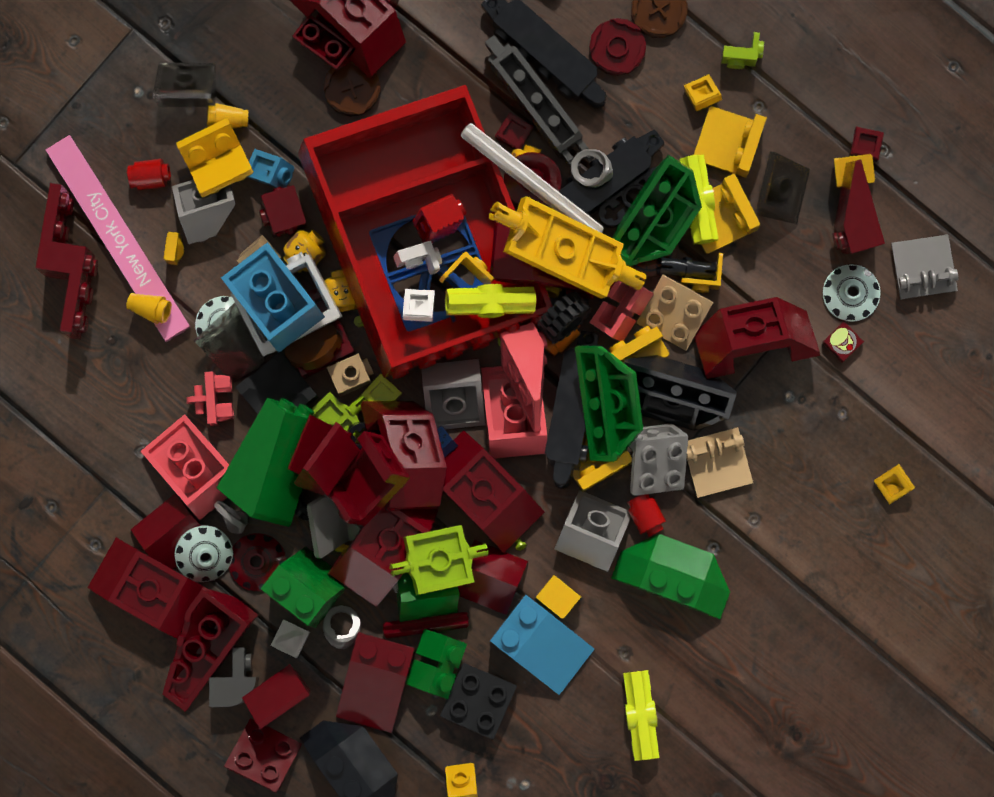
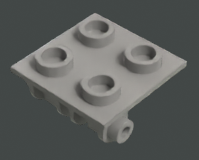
M948 234L891 243L900 300L958 291L956 283L959 279L958 271L954 269Z

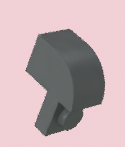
M232 648L233 677L209 678V707H232L243 704L242 697L258 686L259 677H247V671H252V654H247V648Z

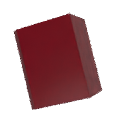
M335 422L294 482L296 486L328 496L360 451L340 424Z
M175 493L130 530L150 557L171 569H175L177 567L175 548L178 540L188 530L202 525Z
M474 540L471 547L483 545L484 543ZM487 545V549L477 552L488 550V556L472 559L471 569L474 583L458 586L459 596L507 615L528 561L506 552L503 553L501 550Z
M289 664L243 696L242 699L255 722L262 729L308 697L311 690L291 664Z

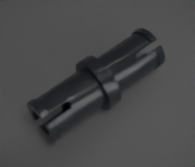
M660 257L657 260V264L668 266H656L658 275L712 281L716 277L715 273L705 272V270L717 271L715 262L692 261L691 257H684L683 259Z

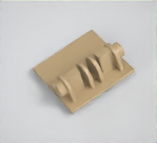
M662 275L653 291L654 295L636 323L642 327L649 326L650 329L658 326L665 340L687 351L713 302L671 278Z
M738 427L688 440L687 462L697 498L753 483L743 447L745 446L742 435H740Z

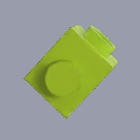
M753 33L751 48L724 46L721 63L727 64V67L732 69L755 66L757 59L763 58L764 41H759L760 33Z

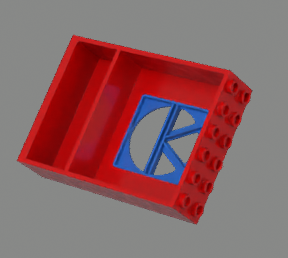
M466 85L304 138L298 152L299 159L384 378L392 376L394 380L409 374V370L419 366L420 370L434 366L437 360L445 356L447 360L457 358L463 355V351L470 347H473L474 351L490 345V341L498 337L500 339V333L506 331L511 333L519 330L520 326L531 322L538 329L537 324L542 319V315L547 313L550 307H553L545 285L531 282L510 284L493 280L490 284H501L503 287H534L536 292V311L530 314H504V316L496 318H480L478 315H447L445 310L433 312V322L403 320L404 299L395 290L394 283L420 275L418 290H430L432 275H430L425 261H423L422 265L415 268L406 269L405 267L388 273L386 264L387 249L391 238L401 226L412 221L420 208L453 194L456 200L459 199L462 202L466 211V215L457 230L463 235L469 245L442 254V264L439 265L440 269L437 274L442 276L449 269L446 265L454 263L465 251L472 257L481 259L486 264L487 271L490 273L496 222L489 219V213L495 214V212L490 210L494 203L500 202L502 205L515 211L498 166L461 137L462 131L470 123L484 132ZM454 272L446 279L454 288H477V286L484 285L476 277H474L473 285H469Z

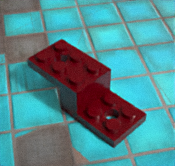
M50 183L35 268L45 277L68 280L60 331L69 338L81 340L82 333H86L89 318L85 316L86 306L92 303L93 288H90L91 277H96L98 260H95V255L87 247L66 244L69 237V227L66 226L67 216H71L73 213L74 199L71 198V194L61 184Z

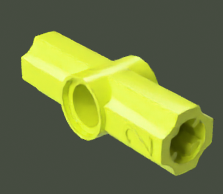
M690 155L680 158L679 162L691 168L694 172L702 204L701 210L690 225L693 244L701 245L718 241L714 216L715 199L712 185H709L704 155Z
M484 284L477 286V288H451L445 291V310L447 315H478L480 318H496L504 316V314H530L536 311V292L534 287H503L501 284Z
M648 670L623 673L627 700L625 712L628 730L631 731L634 761L659 758L656 727L658 726L655 702L654 700L652 701Z

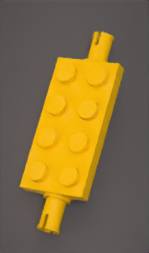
M525 196L520 199L517 211L502 205L500 202L494 203L490 210L495 212V214L489 213L490 220L510 228L503 252L598 298H606L610 286L617 281L635 290H640L645 283L639 279L645 280L646 274L627 266L626 262L622 259L623 243Z

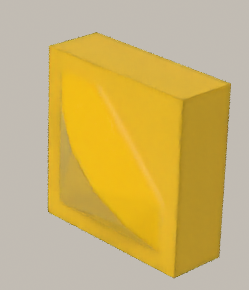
M710 74L684 85V91L696 112L722 100L721 93Z
M168 232L163 259L168 264L178 265L184 254L182 237L177 232Z
M900 464L874 480L889 505L915 489V486Z

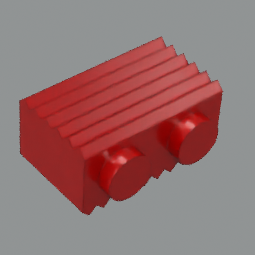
M450 194L420 208L418 214L413 219V224L422 242L431 241L433 244L435 240L439 241L440 238L444 239L445 236H449L451 233L454 234L462 223L466 211L462 202L459 199L456 200L453 194Z

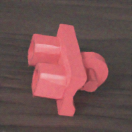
M213 371L204 372L206 395H203L202 385H195L194 396L186 397V403L195 404L196 415L204 414V404H206L207 424L219 426V422L234 419L233 403L218 404L217 394L232 392V377L216 375Z

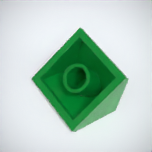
M409 573L402 574L396 583L400 622L458 612V586L416 595L413 580Z

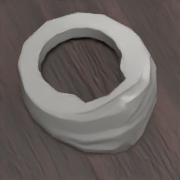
M585 149L578 152L571 162V172L574 179L584 186L596 188L613 177L611 161L600 150ZM590 156L599 160L600 164L603 165V172L599 178L587 179L580 175L578 166L583 158Z
M217 501L214 507L223 516L228 531L233 534L242 533L248 523L247 513L236 511L224 502Z
M343 605L331 608L326 613L323 621L324 636L332 646L338 649L350 647L355 643L358 632H361V622L357 613L351 607ZM340 612L349 614L353 620V627L350 629L349 634L343 636L336 635L330 624L333 615Z

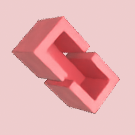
M617 281L607 296L620 304L616 307L603 301L590 323L618 341L625 340L637 321L632 317L634 314L641 315L654 293L644 287L640 290H635Z

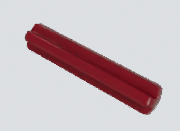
M466 612L404 622H385L383 624L384 637L392 638L423 634L424 629L433 632L461 629L469 626V619Z

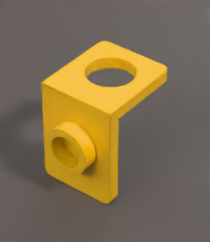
M872 155L833 158L836 187L842 186L846 163L860 159L862 160L867 182H875Z
M465 251L439 279L443 283L460 264L464 265L483 284H490L494 277L487 271L488 268L478 257L473 258Z
M719 253L717 256L715 281L682 278L680 284L685 287H692V291L696 293H709V289L719 290L721 286L723 253Z
M473 763L452 765L445 768L448 797H478Z

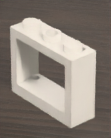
M302 252L288 258V265L286 267L292 274L307 267L328 310L323 312L325 318L296 340L343 317L310 254L304 256ZM232 293L231 296L262 356H267L277 351L269 340L267 341L263 332Z

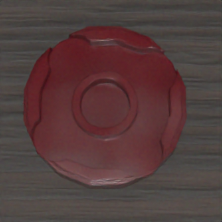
M610 19V21L597 26L591 35L589 46L591 59L597 68L606 74L616 76L629 74L638 68L644 59L646 50L644 35L636 24L627 19Z

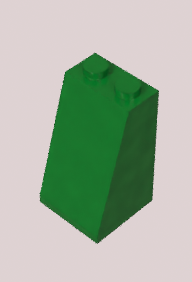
M267 398L220 480L217 489L251 518L289 527L292 523L302 488L294 484L299 474L288 470L307 419L309 415L313 416L315 412L303 404H299L297 407L284 398H281L280 401Z
M305 546L281 563L261 587V590L307 626L316 628L347 587L329 576L328 573L332 566L323 559L316 558L314 552Z

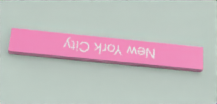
M68 135L47 148L46 152L135 294L164 296L167 301L172 303L171 314L167 322L155 324L165 342L170 341L189 329V323L72 137Z

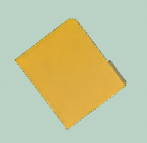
M553 575L535 598L563 619L581 596Z

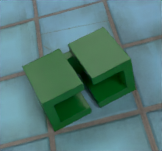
M424 629L416 654L438 661V666L435 667L414 659L405 684L448 699L457 675L453 673L454 668L459 669L467 643Z

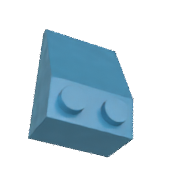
M268 242L221 277L278 353L325 318Z
M527 595L523 597L490 640L491 643L558 695L561 694L594 651L591 645Z

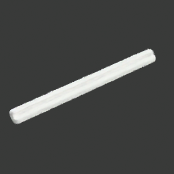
M470 123L462 131L461 137L552 209L592 229L603 232L604 228L602 225L475 125Z

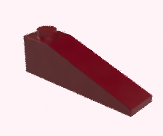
M203 587L186 610L181 635L178 637L176 644L178 646L174 660L170 665L162 695L186 712L207 685L209 678L213 677L232 652V648H235L258 614L236 597Z

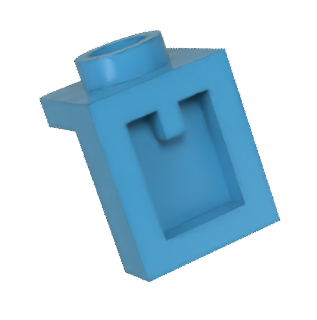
M254 149L249 160L254 172L247 177L273 188H285L292 179L295 167L281 157Z

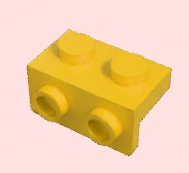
M646 326L634 334L636 339L627 344L622 340L609 348L611 354L623 363L625 359L652 355L665 358L669 356V351L662 341L663 335L658 326L653 329Z

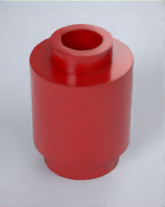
M162 158L134 162V165L127 167L129 186L138 190L166 187L167 181L171 180L169 164H164Z
M644 494L627 502L630 507L628 512L640 535L647 533L648 537L664 530L662 524L666 520L654 497Z

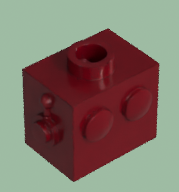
M294 185L285 188L277 187L272 192L261 195L263 209L259 210V214L264 227L269 225L273 238L284 234L290 236L295 234L296 231L306 228V220Z

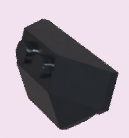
M658 355L624 360V364L636 372L642 416L694 431L719 421L729 420L737 392L721 378L706 379L703 368Z
M323 720L300 737L315 764L339 797H395L398 773L363 726Z

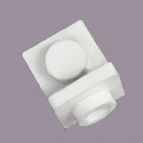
M431 241L399 250L393 256L397 268L405 265L406 269L422 265V260L425 259L430 275L436 274L440 269L439 265L442 264L440 252L437 247L433 248Z

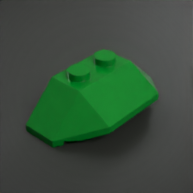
M667 155L652 172L612 237L624 244L621 257L629 266L671 255L702 208L693 170L670 155Z
M576 346L575 353L590 461L614 462L644 430L636 372L602 346Z
M657 534L621 551L611 577L613 580L717 619H721L730 594L714 554L661 534Z

